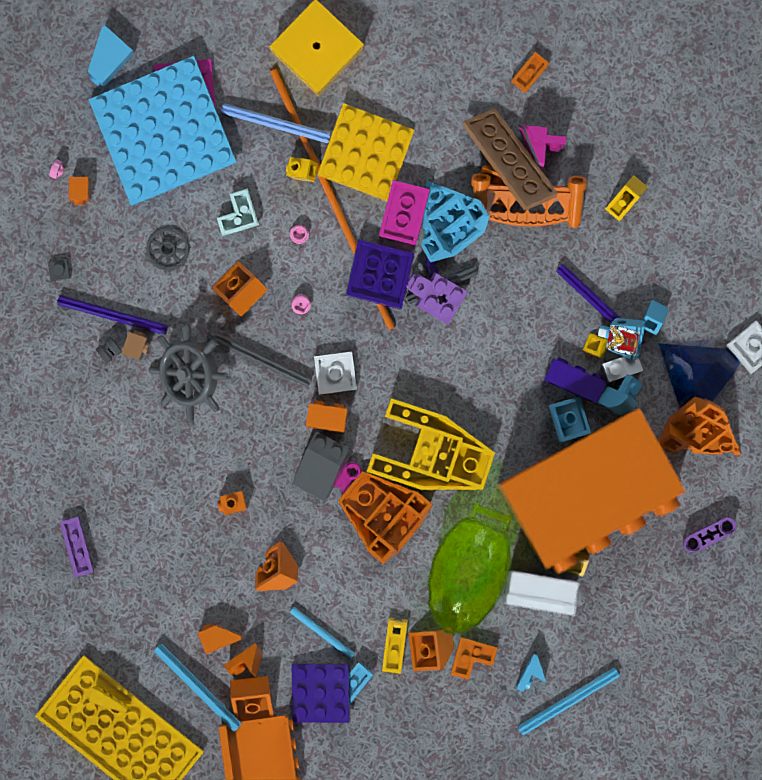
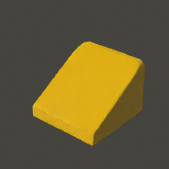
M590 333L583 351L604 359L608 350V340Z
M578 551L574 553L578 563L566 569L565 572L583 577L590 555Z

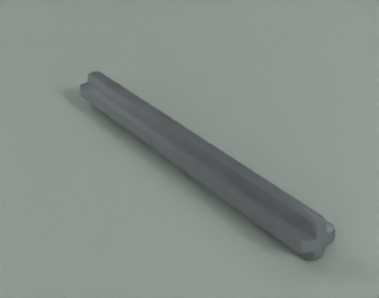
M209 330L206 338L208 340L215 339L217 344L297 383L308 387L312 381L311 377L214 330Z

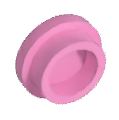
M303 225L294 226L290 231L291 240L296 244L305 243L309 238L308 229Z

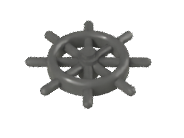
M184 324L182 327L183 341L170 345L163 335L158 336V342L166 351L161 358L160 367L151 366L148 371L151 374L160 375L162 386L167 393L161 400V406L166 407L171 400L186 406V419L189 423H192L194 421V406L206 402L214 412L219 411V406L212 398V395L216 390L218 380L226 381L229 379V375L218 372L216 362L210 353L217 345L216 340L211 339L206 346L191 340L190 325ZM182 349L184 351V361L178 355V352ZM191 352H193L195 355H197V357L195 358V360H194L193 362H192ZM173 361H174V362L177 364V366L179 367L178 369L172 368V366H173ZM173 376H177L178 381L176 383L174 381ZM200 378L205 379L204 386L200 383ZM184 384H185V394H184L182 391H180V389L183 387ZM193 386L199 393L197 397H193Z

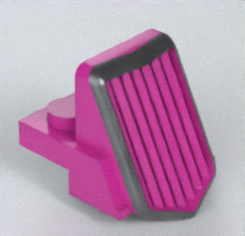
M518 124L530 156L539 168L543 170L546 149H548V152L558 153L559 150H563L566 144V137L547 135V127Z

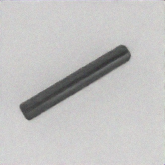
M472 265L445 277V279L458 284L476 276L478 272L476 267ZM412 292L406 295L409 304L417 302L420 298Z

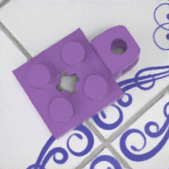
M435 272L430 280L420 274L413 273L406 284L409 291L420 297L415 306L448 325L468 291ZM445 294L446 300L439 303L438 296Z

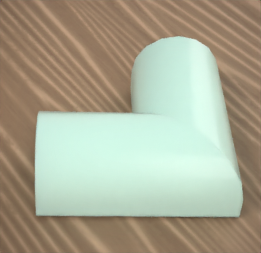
M248 188L229 194L235 212L217 218L222 236L258 226L259 223Z

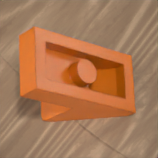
M254 643L224 664V667L233 677L243 673L247 667L257 677L263 651Z

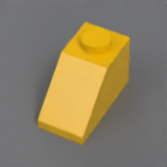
M633 175L605 210L620 221L646 191L648 186Z

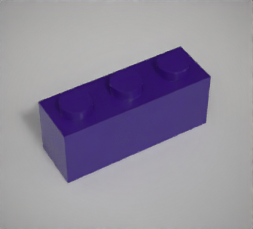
M560 357L557 360H552L543 380L595 404L598 403L607 383L603 381L604 377L596 373L592 375L585 373V368L575 365L574 368L568 365L567 360Z

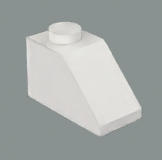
M621 357L601 365L607 383L624 378L627 374L633 375L643 371L639 357L635 361Z

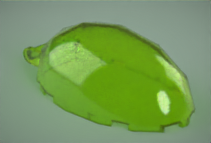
M475 502L470 517L458 521L446 533L433 557L428 578V606L434 622L445 633L463 634L480 625L496 606L507 584L511 566V548L507 531L512 515L508 514L506 516L480 506V503ZM477 513L503 522V528L476 518Z

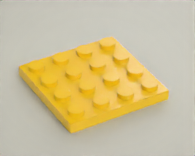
M343 103L317 176L388 201L392 181L397 180L414 130Z

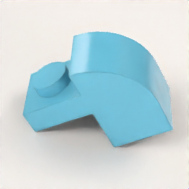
M627 374L618 390L607 386L598 403L615 414H627L638 405V402L634 399L643 384Z

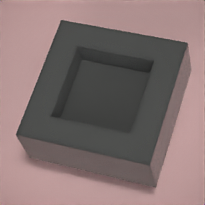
M67 259L48 262L51 282L70 279Z

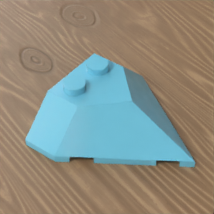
M426 180V188L430 189L424 211L423 228L425 233L421 247L428 260L434 262L456 256L485 233L490 215L482 201Z

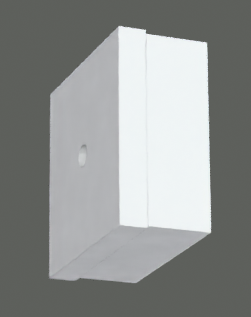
M508 572L502 603L575 615V602L579 583L518 572Z

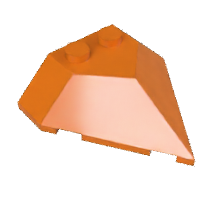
M698 397L691 399L669 417L658 440L660 446L671 452L680 453L681 449H692V453L722 455L723 452L728 453L732 451L734 455L741 456V451L725 410L711 401Z

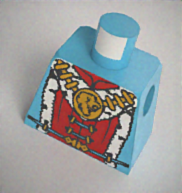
M616 318L610 327L601 325L598 336L608 339V350L635 361L641 352L646 321Z

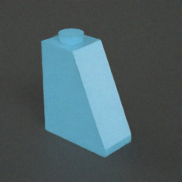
M105 25L101 28L88 68V73L91 75L89 79L95 85L101 84L103 87L108 84L134 55L133 50Z

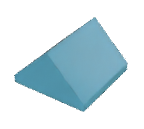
M580 396L549 405L559 442L591 433Z

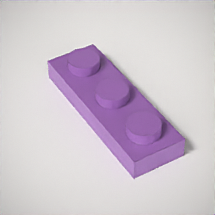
M80 517L61 521L60 525L74 577L93 573L94 569Z

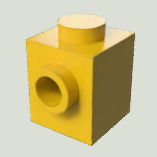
M290 157L286 166V176L295 180L315 182L318 163L310 159Z

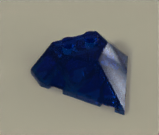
M658 343L679 408L683 407L694 397L712 402L734 375L741 363L731 351L724 348Z

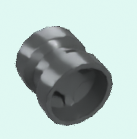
M111 337L106 340L103 346L100 345L96 348L98 354L107 364L112 360L113 356L119 355L122 352Z

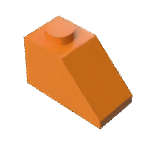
M211 623L200 627L201 631L197 633L206 654L243 639L241 634L217 624L212 626Z

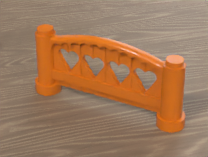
M477 173L471 177L473 198L482 201L490 215L489 220L529 227L546 226L562 222H568V226L573 228L580 226L584 190L587 188V179L584 177L572 176L568 178L567 186H553L558 194L556 198L542 203L545 210L541 213L538 211L530 212L529 209L524 212H519L518 210L515 212L510 211V207L514 204L516 198L505 184H490L491 177L483 173ZM498 198H501L507 209L505 211H492L490 208ZM558 199L564 211L562 213H557L556 211L554 213L548 212L550 206Z

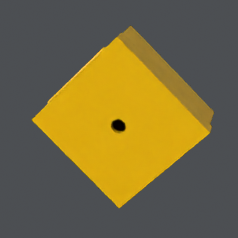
M314 0L269 46V49L274 56L319 97L363 51L364 44L319 1Z

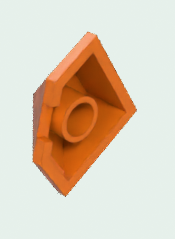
M280 541L270 547L264 555L267 560L264 562L263 568L258 567L255 573V590L257 591L286 590L298 582V565L285 544Z

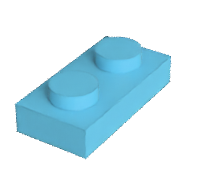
M358 662L350 672V704L374 675L361 662Z

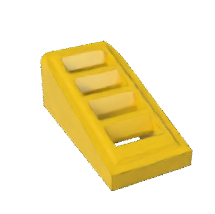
M98 686L92 688L89 703L124 713L128 711L129 706Z

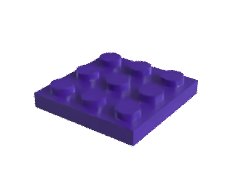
M358 239L345 296L401 310L414 253Z
M292 664L293 723L351 722L350 664Z

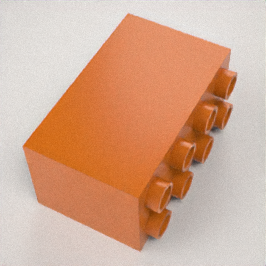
M640 408L617 418L497 484L541 566L545 568L551 566L554 572L557 573L578 563L574 553L586 548L588 553L595 554L610 546L612 541L608 534L617 529L620 530L622 535H629L646 526L647 523L643 515L653 510L655 516H664L679 508L681 503L677 496L686 492Z

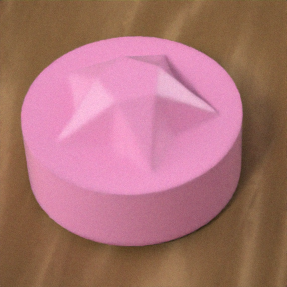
M56 159L53 162L50 170L51 178L58 179L59 176L63 175L65 170L63 161Z
M298 294L291 300V307L295 313L305 314L309 311L311 303L306 295Z

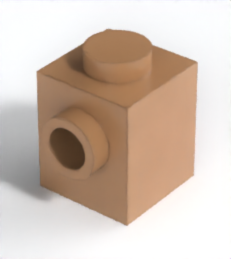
M136 330L134 333L128 332L121 354L141 361L143 354L147 355L149 351V339L145 338V334Z

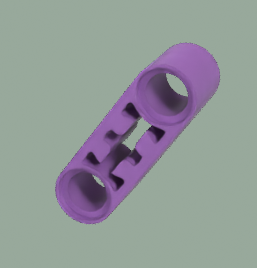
M721 518L685 536L682 540V546L688 552H697L733 534L736 530V523L731 518ZM724 521H728L731 525L730 530L727 532L722 529ZM707 530H708L709 532H713V531H715V530H717V531L719 532V533H714V534H712V535H711V538H712V539H710V538H704V539H702V541H701V539L699 538V537H703V536L707 535V532H706ZM690 538L696 540V547L693 549L687 546Z

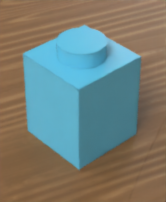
M652 300L642 318L643 321H646L645 330L657 335L664 323L669 308Z

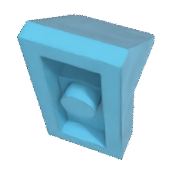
M532 653L516 685V689L524 692L525 688L527 690L530 688L533 679H531L532 675L546 682L538 656Z

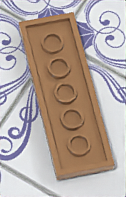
M496 108L463 122V127L524 211L556 198L558 192Z

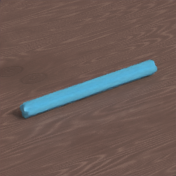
M163 644L156 647L154 652L233 731H236L242 723Z
M616 668L610 669L518 726L519 731L522 735L527 734L620 676Z

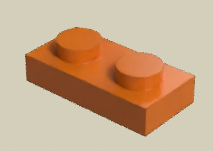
M534 52L511 80V83L526 94L550 63Z

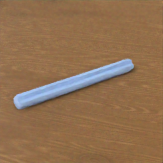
M224 103L221 108V113L321 142L329 143L331 138L329 132Z

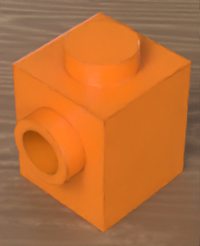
M243 491L220 496V501H217L219 511L223 512L224 515L248 510Z

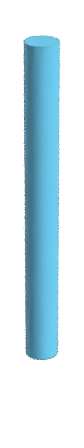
M295 606L292 608L290 613L348 658L351 659L354 656L355 652Z

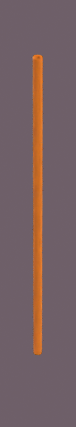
M277 69L270 71L292 122L302 125ZM299 135L309 159L318 163V173L321 164L309 138ZM318 176L353 254H355L356 240L327 179ZM377 304L388 330L395 328L386 306Z

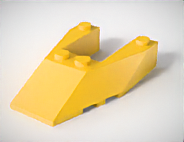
M392 398L390 399L385 417L419 428L421 432L410 465L373 453L367 472L421 490L484 489L495 452L448 417Z

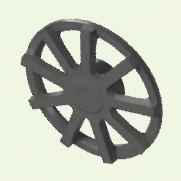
M160 229L153 233L147 242V257L151 264L160 270H175L181 267L187 260L189 254L188 241L176 229ZM163 232H172L169 241H166ZM159 233L163 241L162 244L153 240ZM175 233L182 238L178 242L172 243ZM183 242L185 243L186 250L176 249V246ZM150 243L159 246L160 249L149 251ZM160 253L161 256L154 262L151 254ZM175 253L185 254L182 261L175 256ZM164 257H166V267L158 265ZM170 257H173L178 264L170 267Z

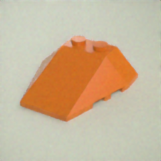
M363 471L338 500L368 552L383 565L402 550L424 523L433 506L432 503L418 492Z

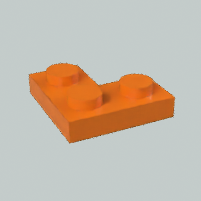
M460 637L450 675L469 680L474 661L493 666L498 647Z

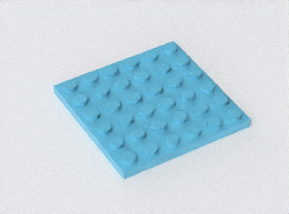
M195 56L88 99L131 206L237 163Z

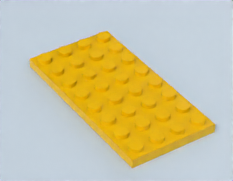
M85 655L82 656L35 716L113 780H182L204 753V750ZM98 686L129 706L128 711L124 713L89 703L92 688Z

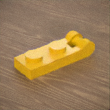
M391 617L388 618L382 672L401 674L407 619L399 621ZM393 628H401L400 634L393 633Z

